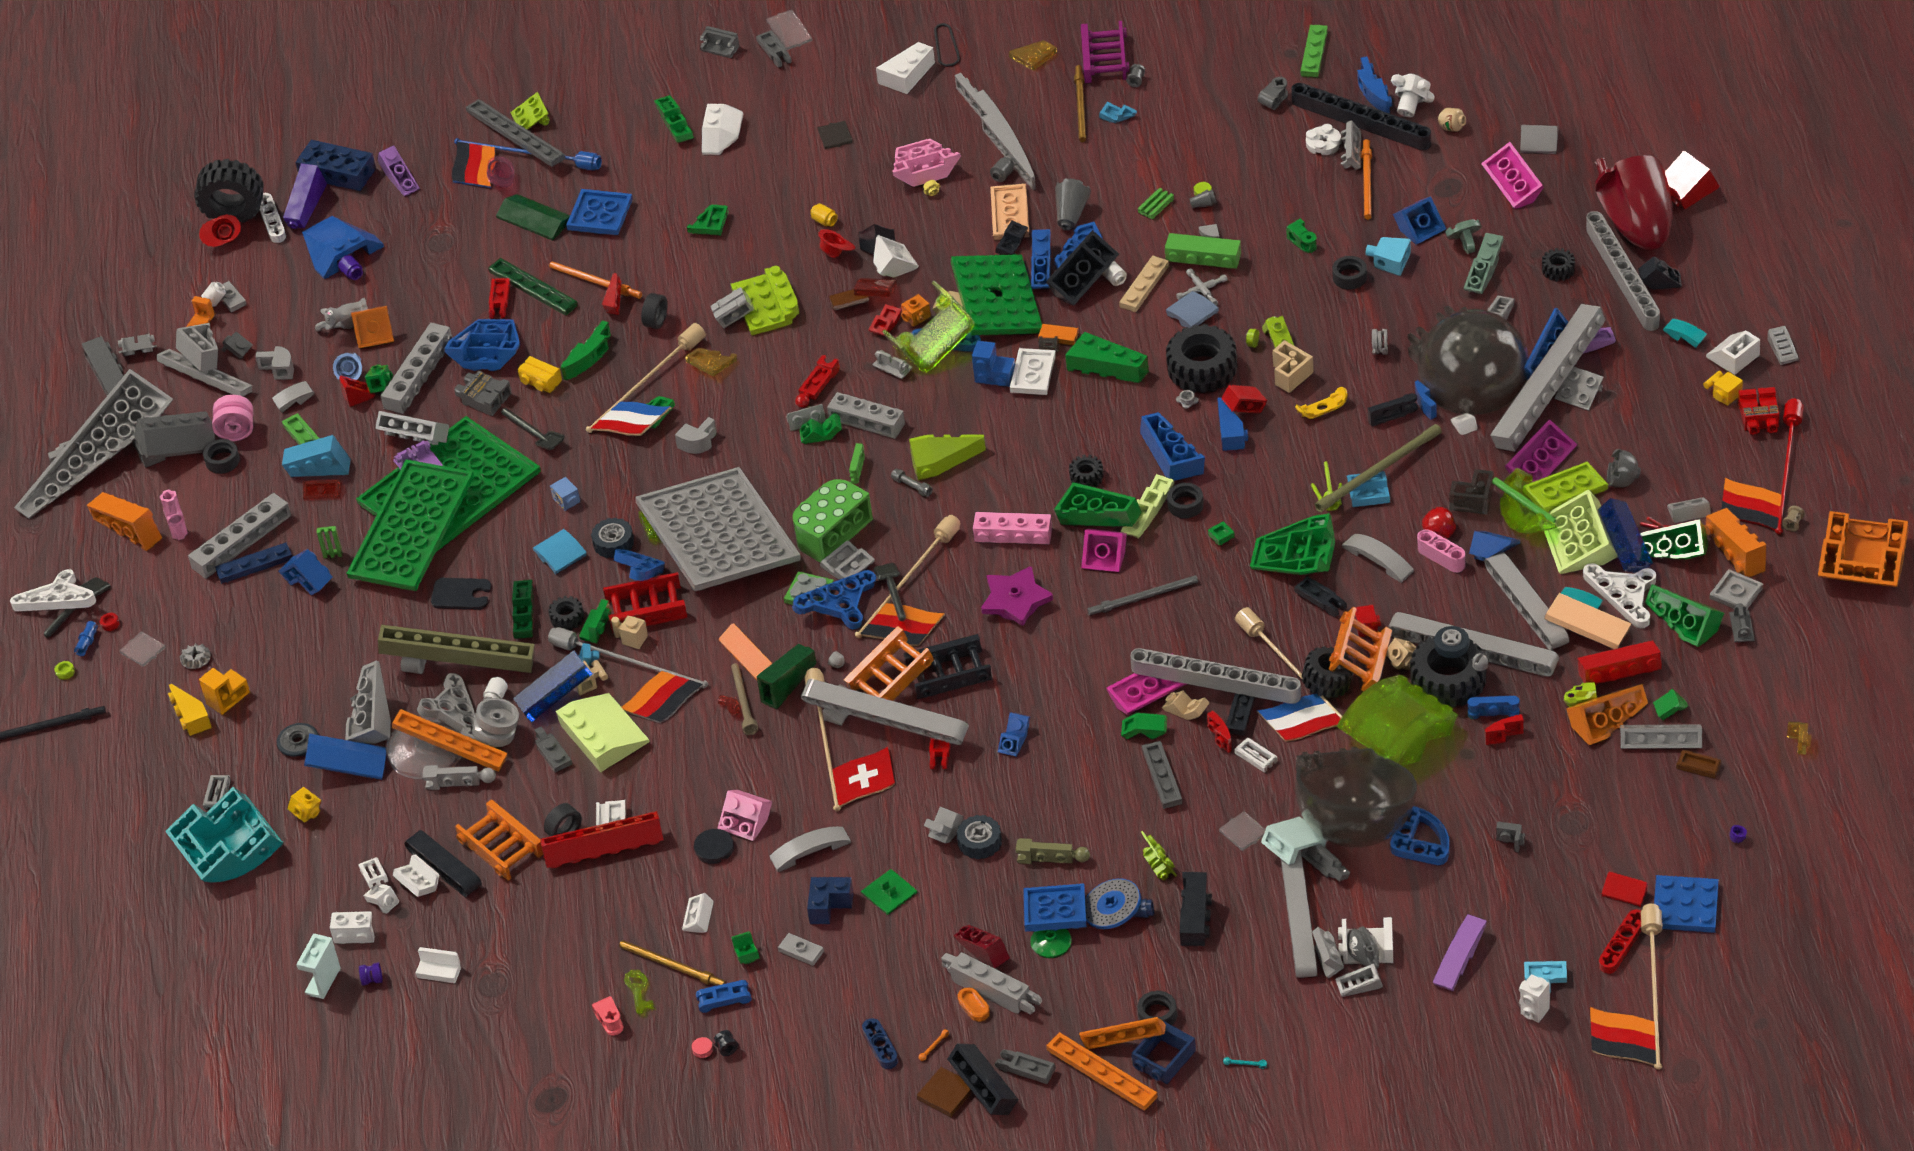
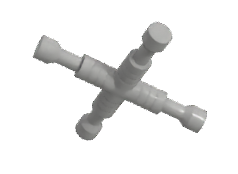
M1188 269L1186 274L1193 279L1192 281L1196 286L1184 293L1176 294L1177 299L1180 300L1191 291L1201 292L1205 298L1217 305L1218 301L1212 297L1208 289L1220 282L1228 281L1227 276L1224 274L1216 280L1212 279L1203 283L1195 275L1193 269Z

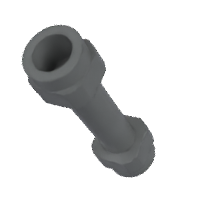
M896 468L892 471L891 478L898 483L903 482L917 489L922 496L929 497L932 494L933 488L925 482L919 483L906 476L905 471Z

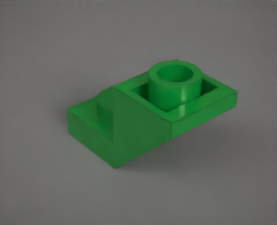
M833 413L823 424L810 419L799 429L801 443L807 444L831 440L842 429L840 416Z
M1135 713L1122 720L1121 736L1127 740L1139 733H1143L1153 740L1166 733L1168 717L1159 714Z

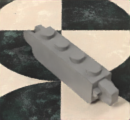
M962 952L957 957L945 953L941 958L942 966L951 973V979L956 984L964 988H974L982 997L1014 1013H1019L1022 1010L1033 1014L1035 1007L1028 1003V1001L1035 1005H1040L1043 1001L1038 994L1030 991L1028 985Z

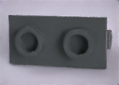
M1738 603L1734 608V612H1729L1734 642L1754 641L1749 610L1746 611V607L1742 603Z

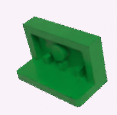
M601 599L597 610H591L579 635L580 640L593 643L598 642L609 620V615L612 613V610L609 609L608 600Z

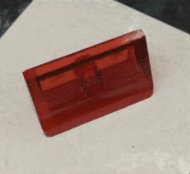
M340 480L303 481V500L340 498L342 482Z

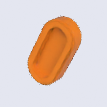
M967 987L959 991L958 1002L972 1020L980 1022L989 1017V1005L974 988Z

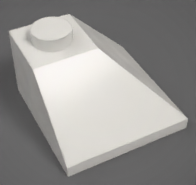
M880 235L876 237L873 263L878 268L879 274L894 278L918 268V264L904 244Z

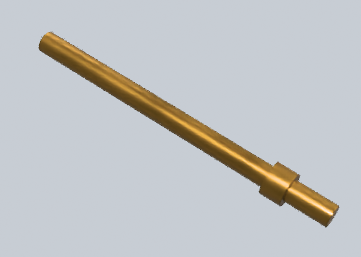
M1077 65L1075 67L1074 83L1077 93L1079 141L1085 142L1083 93L1085 79L1082 74V66Z
M624 940L620 942L619 947L698 978L707 985L713 984L718 986L727 983L725 980L715 977L711 972H702Z

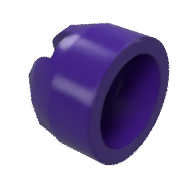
M1732 826L1730 830L1731 841L1739 843L1743 842L1746 838L1747 830L1743 826Z

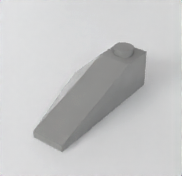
M374 661L362 666L356 687L359 691L356 700L352 701V715L348 717L346 722L345 740L376 744L390 738L391 720L379 661Z

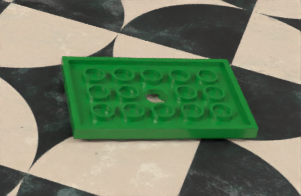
M1022 254L951 256L950 262L970 335L1040 333L1042 323ZM999 290L1003 293V295L1000 297H996V295L990 291Z

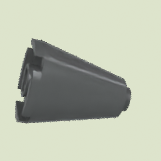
M1063 179V182H1057L1056 184L1057 224L1063 230H1070L1075 227L1090 197V187L1088 185L1085 187L1080 180Z

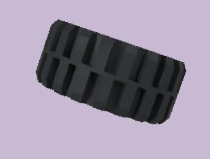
M220 159L215 160L214 163L210 162L205 165L198 174L194 192L195 203L199 210L205 213V216L209 219H215L228 214L233 215L239 222L244 223L252 219L259 212L264 183L259 173H256L257 171L253 167L250 168L246 163H240L239 160L230 161L229 159H224L223 161H220ZM220 189L233 190L239 194H227L221 192Z
M1198 324L1192 325L1191 328H1183L1182 332L1178 331L1169 340L1166 347L1167 371L1170 379L1177 386L1180 385V388L1188 389L1193 393H1196V391L1206 393V391L1213 392L1217 388H1223L1226 383L1233 379L1238 367L1236 343L1233 341L1232 336L1227 334L1225 330H1219L1217 326L1210 327L1208 324H1203V326H1198ZM1198 356L1212 357V359L1206 361L1190 360Z
M1429 637L1424 640L1425 643L1421 642L1417 649L1413 651L1412 658L1410 659L1411 685L1414 692L1423 701L1427 700L1428 704L1433 706L1436 704L1440 708H1445V706H1450V708H1456L1457 705L1464 706L1470 698L1476 697V695L1479 696L1486 684V670H1475L1472 666V660L1476 654L1482 653L1484 655L1480 646L1476 643L1473 644V640L1469 639L1470 645L1464 655L1457 658H1447L1441 656L1435 650L1434 638ZM1446 666L1457 667L1463 670L1454 675H1441L1434 672V670Z

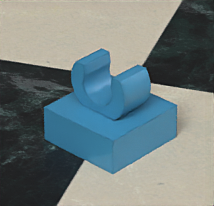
M583 643L579 654V663L586 661L588 666H592V662L600 658L599 651H591L590 644Z

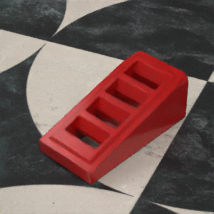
M614 273L602 305L607 313L619 315L621 280L618 274Z

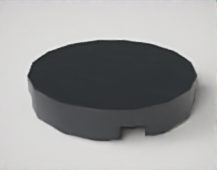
M721 829L703 831L694 841L695 854L699 860L708 864L719 863L722 859L729 858L734 849L731 835Z

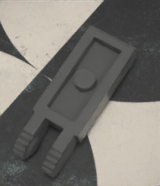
M772 30L756 36L758 44L778 68L782 67L780 56H783L787 64L792 63L785 46Z
M1003 1049L1000 1053V1057L1005 1060L997 1059L994 1064L996 1068L1004 1072L1009 1071L1048 1084L1056 1069L1055 1064L1006 1049Z

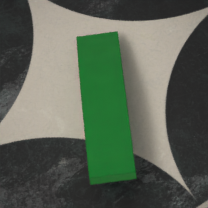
M671 95L654 100L665 125L677 143L694 138L685 117L681 114L680 107Z

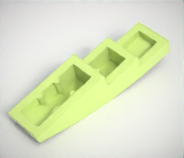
M1156 474L1151 486L1146 487L1140 500L1137 499L1142 514L1133 527L1123 526L1121 532L1139 539L1165 502L1169 490L1175 484L1174 480Z

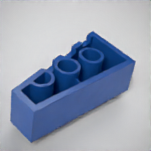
M1159 412L1141 416L1140 434L1166 478L1175 481L1204 474L1205 457L1202 454H1198L1195 451V447L1192 444H1188L1180 432L1174 431L1173 426Z

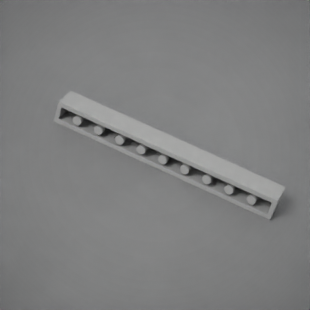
M1581 304L1491 433L1490 436L1496 448L1516 451L1538 417H1540L1547 404H1549L1556 391L1604 324L1605 317L1600 307Z

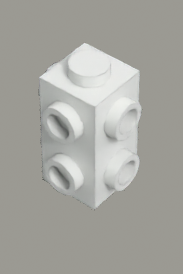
M1531 974L1519 987V1004L1521 1005V1014L1524 1017L1539 1023L1550 1009V983L1541 977Z

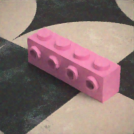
M975 512L973 524L974 542L1050 544L1052 533L1051 514Z

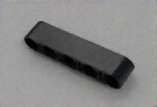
M419 830L404 841L406 849L412 855L416 854L435 870L441 879L462 896L467 897L482 885L480 878L475 872L424 831Z

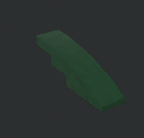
M533 580L514 581L512 594L513 638L533 637Z

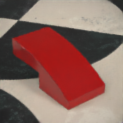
M885 304L880 316H875L869 332L882 336L888 335L899 321L902 309Z
M1522 714L1502 719L1485 729V744L1506 742V736L1524 733Z

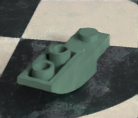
M1485 233L1477 258H1474L1464 290L1483 293L1497 266L1498 255L1504 241L1503 236Z

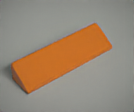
M734 623L719 638V642L756 681L757 675L772 664Z
M1154 1017L1080 1032L1079 1036L1086 1049H1093L1163 1035L1166 1025L1160 1018Z

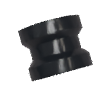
M729 1030L719 1032L713 1039L714 1045L719 1048V1053L725 1057L735 1053L739 1047L738 1042L733 1039V1034Z

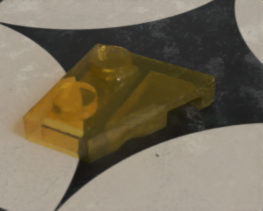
M1043 40L1009 51V57L1034 71L1057 53V47Z
M697 348L686 356L687 363L711 376H715L737 361L736 354L731 353L730 357L723 356L720 351H709L702 348Z

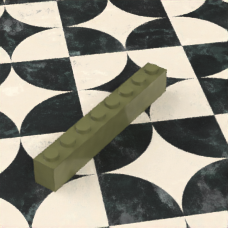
M381 625L378 637V654L531 673L534 662V644Z

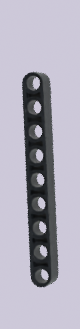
M1295 83L1291 87L1292 103L1297 107L1345 124L1352 120L1362 130L1419 150H1427L1431 147V130L1426 126L1304 83Z

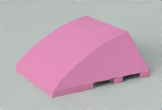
M932 139L896 148L893 176L913 187L925 184L930 180L943 179L948 177L961 155L958 152L952 153L950 148H942V144Z

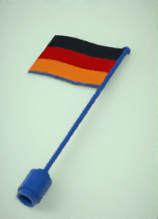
M456 138L454 143L457 145V155L452 169L453 182L491 188V175L495 164V149L526 154L531 153L523 149L462 141ZM580 151L575 157L565 156L567 160H573L579 169L595 171L600 169L602 164V158L597 153Z

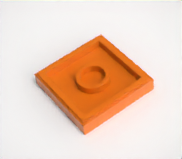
M387 306L351 312L358 348L394 342Z

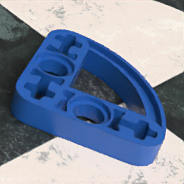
M1408 806L1402 810L1390 841V851L1397 857L1434 865H1443L1449 857V836L1445 826L1436 816L1424 809ZM1419 822L1426 824L1437 834L1441 845L1413 839ZM1409 829L1410 832L1408 834H1403L1400 832V830ZM1422 848L1424 852L1415 853L1414 849Z

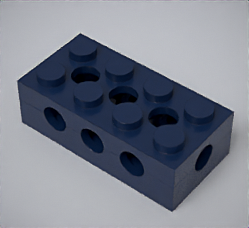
M310 140L295 162L297 171H299L301 163L318 165L327 184L357 191L363 189L376 170L373 153L316 140Z

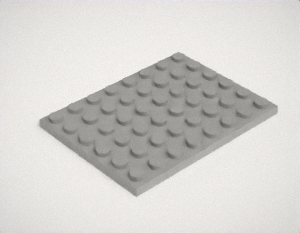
M740 467L636 496V504L694 591L800 561V553Z

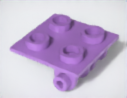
M421 441L416 444V447L414 445L411 446L412 450L407 448L400 453L398 452L394 456L395 459H393L400 470L406 459L443 466L430 450L431 446L428 441Z

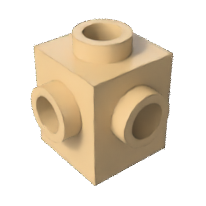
M1394 638L1387 649L1386 656L1391 660V664L1395 668L1410 670V659L1416 646L1410 641Z

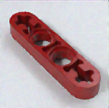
M1635 909L1627 914L1601 954L1599 969L1603 973L1611 974L1618 969L1642 932L1641 910ZM1628 931L1631 932L1633 935L1630 937H1624L1622 933ZM1614 946H1621L1623 950L1617 952L1612 948ZM1610 957H1612V963L1606 965L1610 961Z

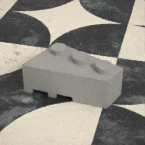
M205 323L178 328L176 332V349L200 372L217 369L218 348L215 339L212 337L213 333L210 331V324Z

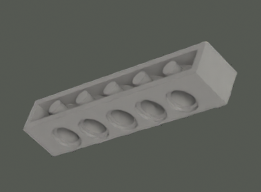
M435 323L429 324L382 393L381 399L384 409L403 414L407 407L411 405L413 398L419 393L423 383L427 381L428 376L436 368L440 358L444 356V348L448 341L453 338L450 327Z
M272 493L189 554L188 558L191 568L207 579L216 572L215 566L231 561L291 516L288 503L275 493Z

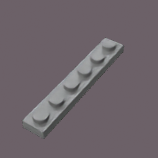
M168 349L157 354L158 362L172 367L181 373L190 375L194 379L206 382L208 385L215 386L221 391L242 397L252 392V385L219 370L212 369L208 372H200L184 355Z

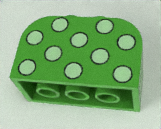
M841 479L828 481L818 490L814 491L793 513V523L799 550L816 561L821 562L843 543L853 538L873 520L869 493Z

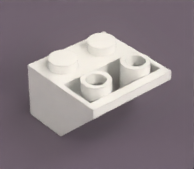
M1748 331L1730 335L1706 354V357L1735 375L1760 355V339Z

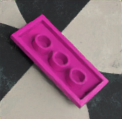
M1511 142L1481 163L1514 209L1533 203L1544 188Z
M1134 673L1110 685L1106 690L1117 709L1129 715L1186 685V683Z

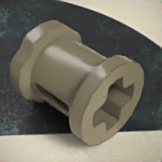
M1790 506L1787 517L1782 521V526L1786 530L1797 531L1800 520L1805 516L1804 510L1798 506Z

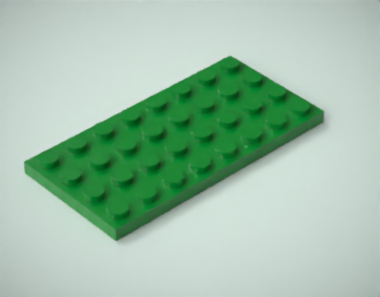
M406 459L346 573L348 578L416 591L474 478L473 471Z

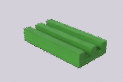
M1159 188L1138 208V213L1153 220L1174 200V194H1168L1167 191L1163 192Z
M856 443L849 469L851 483L854 484L859 482L865 459L863 444Z
M336 526L317 528V536L323 558H327V555H330L332 558L335 557V554H338V557H342V549ZM329 531H332L336 549H333ZM322 532L325 533V537H326V541H327V545H328L329 550L326 549V545H325V541H324Z

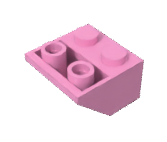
M740 790L727 791L718 829L754 841L768 820L772 801Z

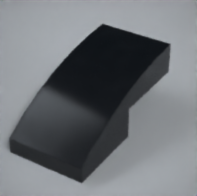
M1011 221L1004 231V236L997 245L995 253L1000 255L1015 254L1028 227Z

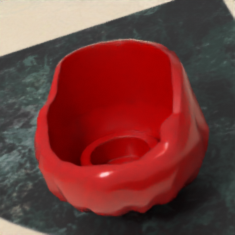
M1436 507L1428 511L1424 516L1422 529L1431 530L1448 539L1455 532L1456 523L1452 513L1447 508Z

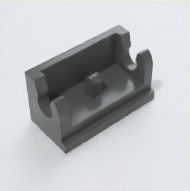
M707 26L700 37V40L704 41L700 46V50L732 58L739 48L738 34Z

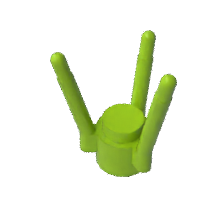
M1327 461L1324 462L1328 491L1324 493L1323 497L1334 492L1332 491ZM1312 483L1311 487L1319 500L1322 499L1317 487ZM1341 499L1336 501L1332 506H1330L1326 510H1336L1340 505H1342Z

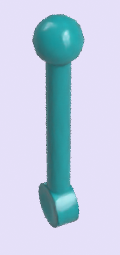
M1229 1057L1223 1059L1225 1065L1259 1066L1261 1069L1267 1067L1266 1060L1255 1062L1232 1060Z

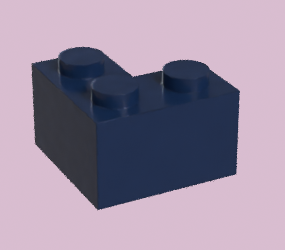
M811 877L807 906L810 924H830L832 908H852L854 891L851 877Z

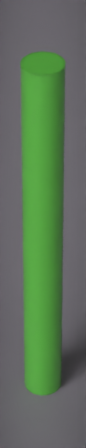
M1497 477L1492 480L1493 485L1551 525L1556 522L1555 517Z

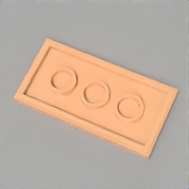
M1026 184L990 187L993 239L1001 240L1004 236V231L1011 221L1028 227L1024 238L1029 237Z
M1561 593L1557 595L1544 618L1613 649H1617L1631 626L1629 622Z

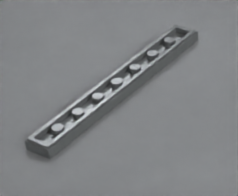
M480 99L466 106V112L551 167L566 159L564 153Z

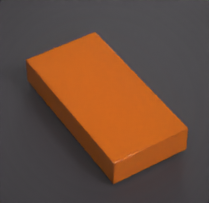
M1042 324L1038 339L1042 342L1074 345L1079 331L1078 328Z

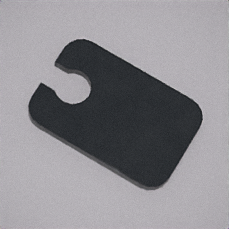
M440 578L435 582L431 605L434 608L483 609L487 605L488 597L476 598L472 595L479 590L490 592L491 582L488 579Z

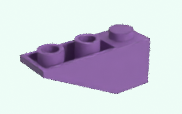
M395 146L379 152L377 160L379 165L404 197L420 189Z

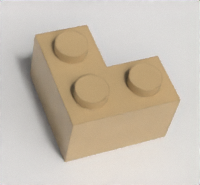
M1284 340L1272 351L1273 367H1275V385L1288 393L1293 391L1314 372L1313 356Z

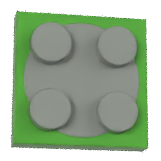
M798 572L784 597V603L793 605V600L796 596L830 584L834 580ZM820 596L813 597V599L816 601L823 600V598Z

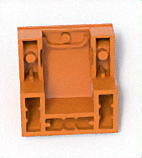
M1830 511L1826 537L1823 539L1818 577L1898 587L1908 535V521L1888 519V523L1850 519L1849 513Z

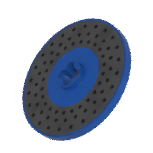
M1112 879L1096 886L1085 899L1087 923L1098 929H1111L1127 922L1137 912L1141 903V893L1138 887L1127 879Z

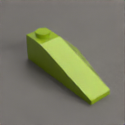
M924 435L909 439L912 464L918 480L937 476L986 450L984 435H961L960 437Z

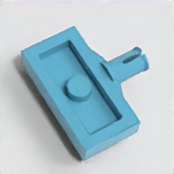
M1566 961L1524 962L1525 980L1532 974L1545 979L1549 983H1567Z

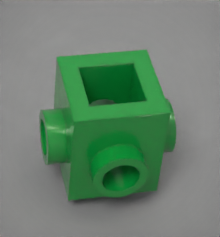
M380 364L372 366L365 376L370 393L384 392L393 379V373L389 370L388 365L381 366Z

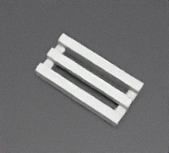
M1246 738L1235 748V754L1264 773L1268 767H1272L1273 762H1278L1276 755L1250 738Z
M378 858L358 864L369 888L373 887V883H376L377 886L380 885L381 880L385 883L388 882L387 875ZM374 863L380 873L379 876H377L372 867ZM366 866L368 867V869H369V871H370V873H371V875H372V877H373V878H371V879H370V877H369V875H368V873H367V871H366V869H365Z

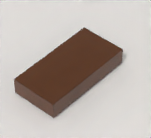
M1682 750L1676 764V769L1715 779L1721 766V760Z

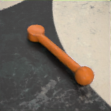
M944 1029L940 1037L924 1053L919 1054V1060H926L927 1055L943 1038L948 1037L949 1031Z

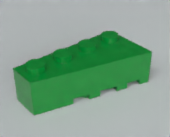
M1074 482L1054 509L1060 525L1133 527L1142 514L1135 497Z

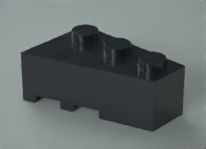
M1182 872L1183 890H1181V897L1183 898L1180 911V945L1205 946L1206 938L1210 937V926L1207 925V922H1211V909H1208V906H1212V893L1208 892L1207 872Z

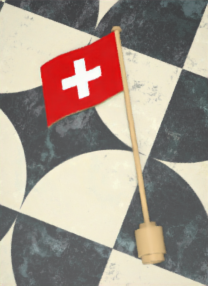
M818 668L809 669L804 677L805 685L808 679L825 682L824 675ZM817 706L835 804L833 809L840 811L842 806L856 799L882 792L895 785L888 746L874 754L851 760L832 769L822 708Z

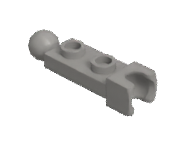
M438 765L425 766L423 769V780L426 781V790H439L440 787L479 785L480 780L490 783L496 777L495 771L488 767L481 772H478L477 766L438 768Z

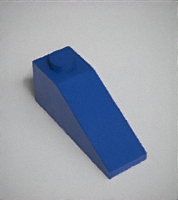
M1221 397L1218 398L1222 450L1245 449V441H1248V432L1243 429V422L1234 412H1231V409L1227 407Z

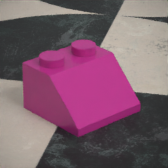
M1093 529L1085 530L1081 568L1120 572L1125 554L1127 533Z

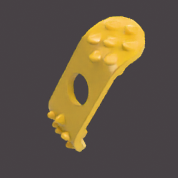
M1339 387L1335 393L1330 394V397L1308 406L1306 404L1302 406L1296 404L1295 408L1298 413L1302 414V417L1305 416L1308 419L1316 418L1343 406L1347 400L1348 393L1346 388ZM1320 405L1327 406V408L1323 410L1317 409V407Z

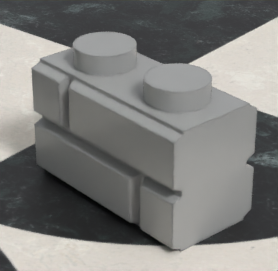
M742 287L732 291V293L711 305L715 319L723 328L755 310L750 297Z

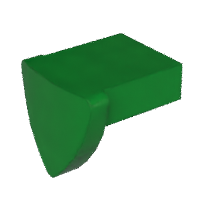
M1674 689L1669 690L1668 693L1653 702L1658 717L1662 720H1665L1676 711H1682L1688 707L1687 702Z

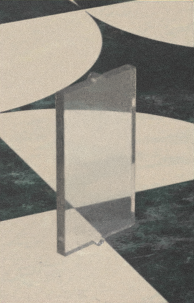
M793 10L778 13L766 19L786 50L797 46L800 47L805 43L813 41Z

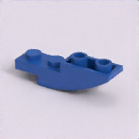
M1361 57V70H1357L1358 85L1361 92L1376 109L1390 114L1392 99L1391 96H1387V84L1384 85L1382 78L1377 79L1376 74L1373 75V63H1369L1368 57Z
M1050 229L1032 230L1031 288H1050L1046 281L1051 277Z

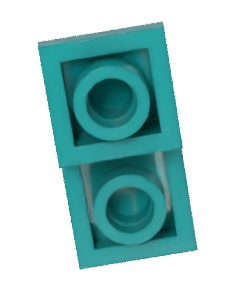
M1672 319L1663 329L1664 332L1676 341L1682 337L1695 348L1707 335V333L1696 326L1678 319Z
M1564 587L1561 592L1563 595L1598 609L1603 601L1591 593L1576 588Z

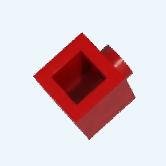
M1374 606L1355 607L1357 609L1354 619L1378 632L1381 622L1380 616L1375 614ZM1357 630V633H1358V636H1359V637H1366V636H1367V635L1363 634L1362 632H1360L1359 630Z

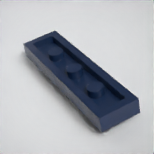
M283 543L215 566L221 584L288 562L292 558V554L287 543Z

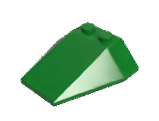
M1330 513L1311 516L1256 538L1250 568L1298 575L1329 571L1335 546Z

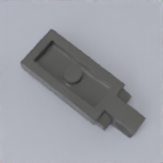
M542 727L534 730L537 738L535 740L537 749L554 773L572 765V760L554 735L551 733L546 734Z
M1321 844L1302 849L1301 856L1327 878H1336L1339 882L1348 879L1350 872L1346 867L1341 866V861Z

